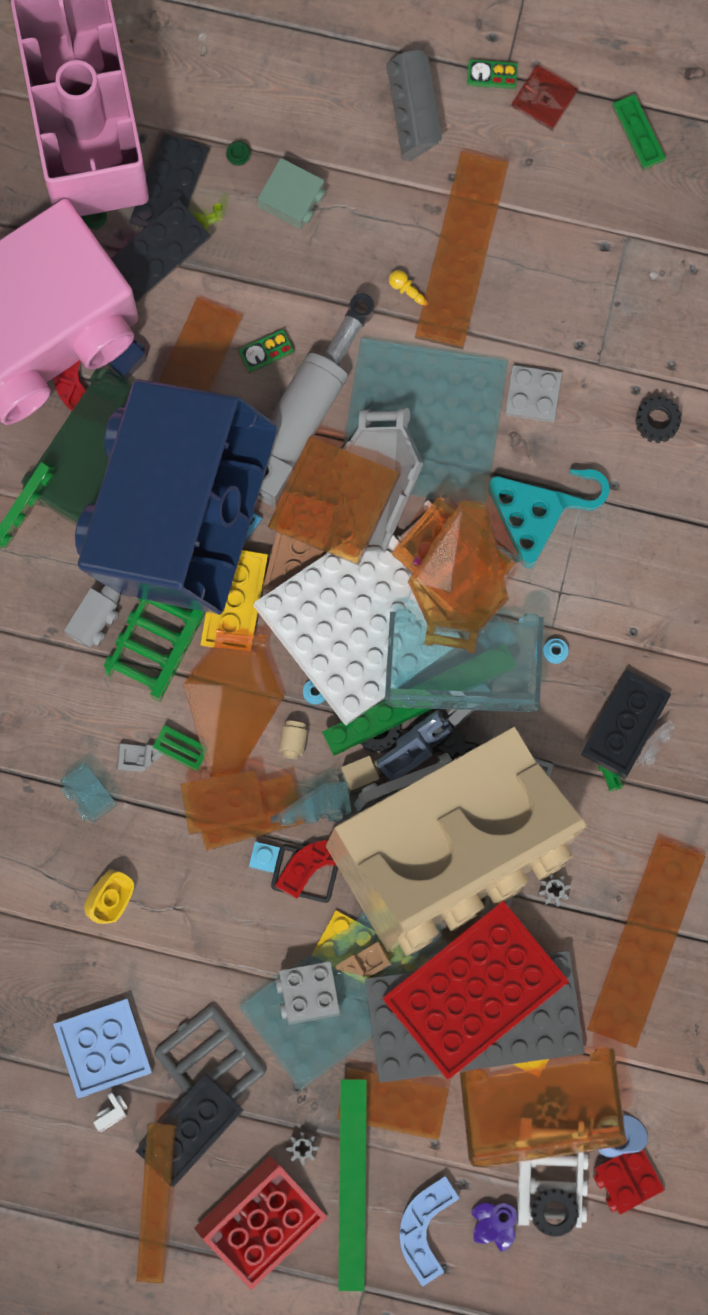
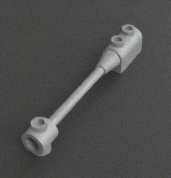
M106 585L99 593L90 588L65 628V635L91 649L93 644L98 647L106 635L102 632L106 623L112 625L118 617L119 612L115 611L120 594Z

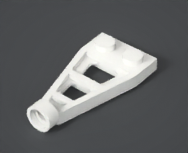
M448 753L437 756V764L377 786L376 783L366 786L362 789L363 792L358 794L359 797L354 803L357 812L359 813L376 805L451 763V757Z

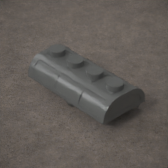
M422 50L401 53L386 64L401 157L405 161H412L439 144V141L442 140L429 59Z

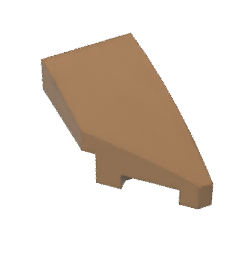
M377 942L360 953L352 955L335 967L337 970L371 977L391 966L392 962L381 943Z

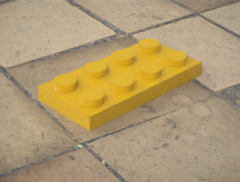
M242 550L224 612L220 615L206 612L200 646L251 654L258 615L253 605L261 598L268 559L267 554Z

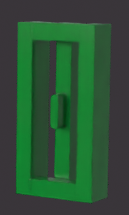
M165 725L152 747L158 750L159 753L196 772L199 770L209 750L208 747ZM165 733L201 751V754L198 755L165 738ZM160 743H163V744H165V745H167V746H169V747H171V748H173V749H175V750H177V751H179V752H181V753H183V754H185V755H187V756H189V757L195 759L197 762L194 763V762H192V761H190V760H188V759H186V758H184V757H182V756H180V755H178V754H176V753H174V752H172V751L166 749L165 747L161 746Z

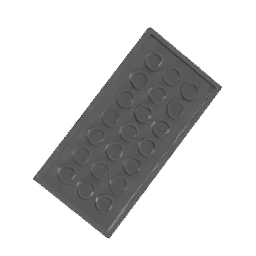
M570 951L547 954L569 982L460 1071L585 1054ZM414 972L364 979L379 1083L442 1074L382 1000L383 997Z

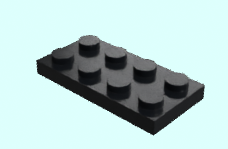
M163 133L146 177L149 199L145 204L135 206L129 220L130 224L145 229L177 199L188 209L209 156L210 148Z
M177 199L115 254L111 260L131 286L134 299L138 303L211 238V235L181 201Z
M626 670L584 747L581 756L626 780L671 694Z
M205 1074L135 1152L172 1187H175L245 1109L209 1075Z

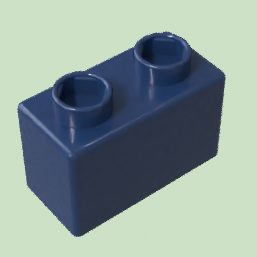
M142 379L135 380L131 385L126 405L114 411L106 426L104 449L109 461L97 500L84 508L76 524L75 546L79 554V569L121 595L218 615L222 614L227 603L277 434V426L240 396Z

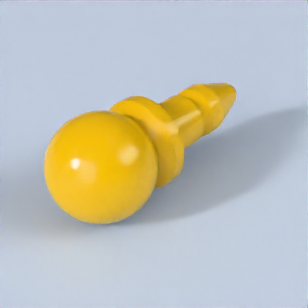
M394 270L391 272L388 281L392 288L400 289L401 294L406 292L416 303L427 306L424 296L411 286L413 281L408 280V276L404 271Z

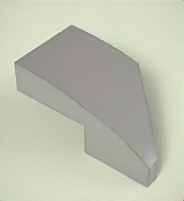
M119 744L116 770L143 772L163 754L152 748L153 745Z

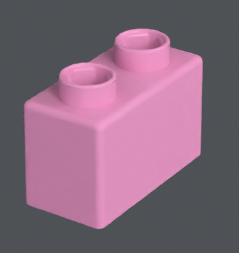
M11 0L43 174L51 205L53 206L62 199H68L78 214L85 216L145 204L149 199V193L111 0Z
M68 199L60 200L0 240V422L4 425L19 422L38 410L50 396L51 389L47 382L73 366L77 361L80 360L87 369H97L120 356L134 340L135 334L130 327L138 322L139 316L132 288Z

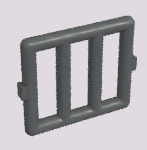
M213 1005L205 1009L188 1024L183 1023L177 1028L178 1032L154 1052L155 1057L186 1095L195 1085L192 1086L183 1074L227 1038L237 1051L207 1075L216 1081L244 1058L253 1071L227 1091L235 1101L243 1096L242 1093L266 1073L263 1065ZM212 1018L221 1030L176 1066L167 1053Z

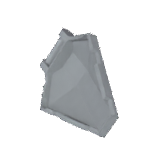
M399 408L398 411L361 409L357 431L350 442L346 443L344 448L341 449L330 463L335 482L339 483L343 495L341 500L351 531L356 535L360 552H386L424 464L408 430V422L410 421V410L408 408ZM372 421H396V427L370 428V424Z

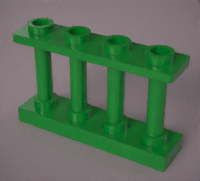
M138 598L140 604L136 611L132 610L126 621L129 625L125 633L120 632L115 642L117 649L113 655H108L103 668L106 669L105 674L109 678L112 677L114 671H117L148 686V690L151 691V699L161 703L206 612L194 609L193 611L190 609L187 611L178 606ZM151 604L182 619L183 623L186 624L182 633H175L144 618L143 615L148 605ZM139 626L172 642L171 645L174 648L171 654L163 655L132 640L131 638L137 627ZM126 648L160 664V668L163 670L159 677L154 676L153 678L120 662Z

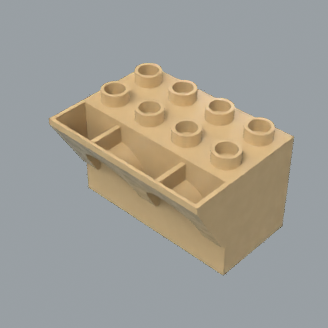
M513 727L336 826L326 844V848L386 951L390 952L401 946L407 957L433 942L432 938L439 934L435 925L445 920L450 931H453L477 916L476 913L484 908L480 901L482 898L489 895L496 906L521 891V887L529 882L525 874L533 870L540 881L564 867V863L573 857L568 846L585 829L586 824L540 765L535 762L516 728Z

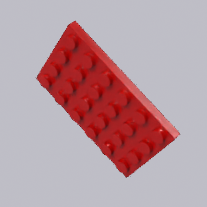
M502 901L383 997L382 1000L448 1081L569 981L507 904Z

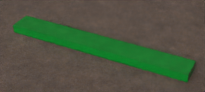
M340 1079L338 1291H365L367 1079Z

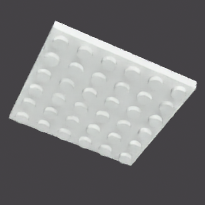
M356 535L257 600L253 605L345 726L463 643L460 636L396 557L392 549L388 546L386 552H360Z

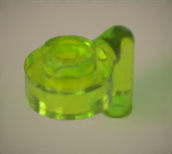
M216 203L213 205L212 214L207 216L201 213L191 214L208 232L209 225L223 219V207L220 203Z

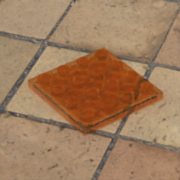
M309 436L267 527L270 530L359 566L401 474L398 471Z

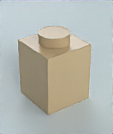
M370 756L341 767V772L350 794L358 792L368 785L379 783L378 776L382 775L380 768L377 766V761L372 762Z

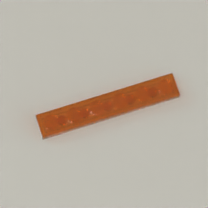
M148 1123L136 1282L164 1283L175 1125Z

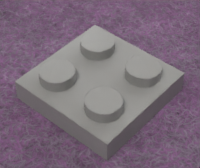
M513 365L505 415L554 423L562 373Z

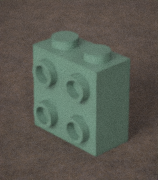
M280 158L257 199L258 208L301 230L304 223H310L315 212L312 209L316 202L320 204L326 194L324 180Z

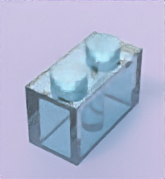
M85 762L60 780L64 786L60 791L69 802L73 799L79 807L76 809V812L84 822L89 819L94 824L117 806Z

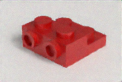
M643 1149L639 1152L624 1153L595 1167L594 1171L596 1174L592 1175L598 1188L602 1189L604 1187L608 1195L605 1201L612 1213L616 1211L618 1215L665 1191Z

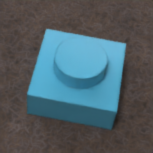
M255 842L249 868L274 874L280 848Z

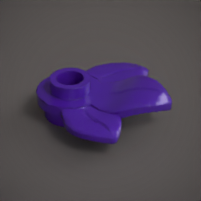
M484 1202L477 1205L471 1211L472 1215L479 1221L473 1234L475 1242L485 1244L495 1241L496 1246L501 1252L507 1250L512 1245L516 1237L514 1225L518 1214L511 1204L500 1203L493 1205ZM500 1213H507L509 1219L507 1221L501 1220Z

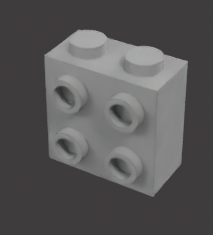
M331 962L279 971L280 978H275L278 994L283 993L285 1003L280 1004L282 1019L288 1018L289 1025L340 1016Z

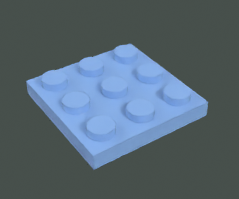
M128 999L53 1024L78 1099L152 1073Z

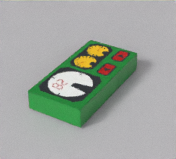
M469 60L467 86L516 89L517 63Z
M282 329L239 349L238 353L250 374L293 354L294 350Z

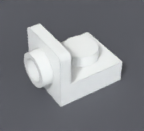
M112 1092L108 1094L115 1109L111 1111L110 1108H106L96 1115L97 1120L93 1123L100 1133L127 1116L124 1110L128 1107L120 1095L115 1097Z

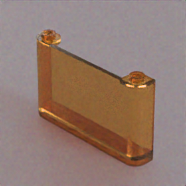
M600 1047L595 1049L590 1054V1061L490 1077L482 1069L460 1072L468 1158L474 1167H491L622 1146L627 1142L614 1048Z

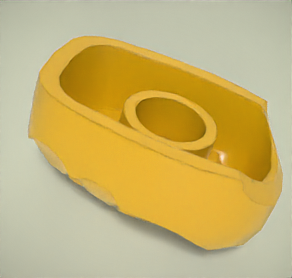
M110 869L105 875L100 877L84 903L85 915L98 924L115 923L124 912L134 891L133 880L119 871Z

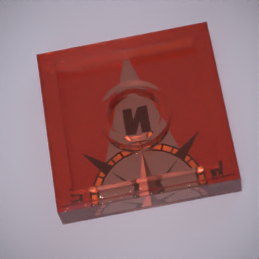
M536 65L512 102L511 107L553 131L578 93V88Z

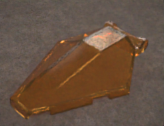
M461 500L451 518L449 517L430 546L429 552L408 580V583L427 622L425 645L433 647L435 644L465 649L468 653L475 654L479 633L509 600V595L487 504ZM436 627L470 633L469 640L435 634Z
M216 629L214 649L183 683L208 772L212 778L235 780L284 698L265 657L267 635L259 634V637L228 633L224 632V629ZM222 643L257 646V652L222 648Z

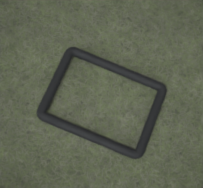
M289 845L281 846L271 882L273 890L283 892L276 888L275 885L278 880L285 850L297 853L301 848ZM333 866L326 898L304 892L299 897L328 903L331 899L338 867Z

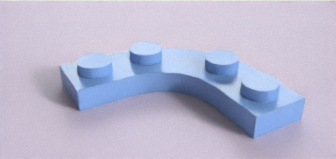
M443 1177L422 1191L411 1201L404 1212L400 1224L399 1238L403 1256L422 1287L444 1273L428 1246L426 1229L430 1220L438 1212L460 1199L446 1177Z

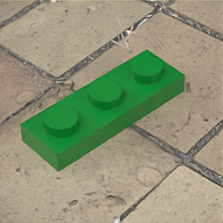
M631 95L613 103L612 108L642 171L665 162L666 157L636 95Z

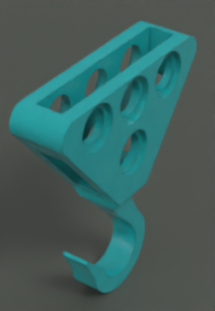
M570 469L569 471L570 475L585 480H593L598 483L601 488V495L593 501L583 500L559 491L554 492L501 477H494L490 480L488 492L523 567L531 569L535 566L563 512L568 509L594 511L605 504L610 487L608 480L602 473L593 469ZM507 494L511 496L513 501L509 504H503L499 497ZM542 507L546 514L541 517L535 516L532 509ZM514 516L519 517L523 524L517 527L513 526L509 519ZM522 539H529L533 543V547L524 549L520 546L519 542Z

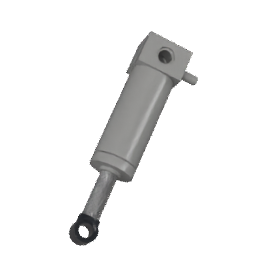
M358 293L351 298L345 319L324 355L321 356L315 353H308L269 418L277 426V434L264 474L266 477L263 478L257 499L274 509L277 508L293 480L295 466L348 379L347 373L338 365L360 328L364 327L373 317L374 301L368 294ZM365 305L368 310L360 313L356 311L355 307Z

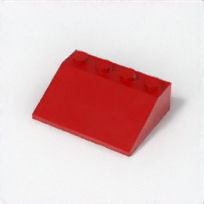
M269 1156L194 1229L228 1267L252 1290L306 1239L327 1216L281 1166Z

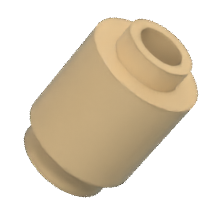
M286 721L285 726L282 727L279 752L283 753L284 758L298 759V756L304 755L307 737L305 723Z

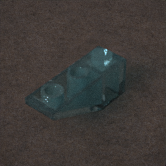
M347 782L320 785L271 817V823L280 822V826H289L301 820H304V824L320 822L319 819L328 818V822L343 820V816L351 812Z

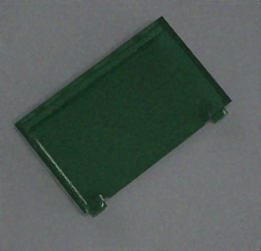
M105 367L100 370L96 369L89 380L91 384L32 472L27 471L21 480L23 490L41 462L49 461L56 466L52 472L55 474L54 478L48 486L42 487L39 492L41 497L38 502L75 526L84 508L97 500L109 461L104 449L106 426L114 411L126 405L132 385Z

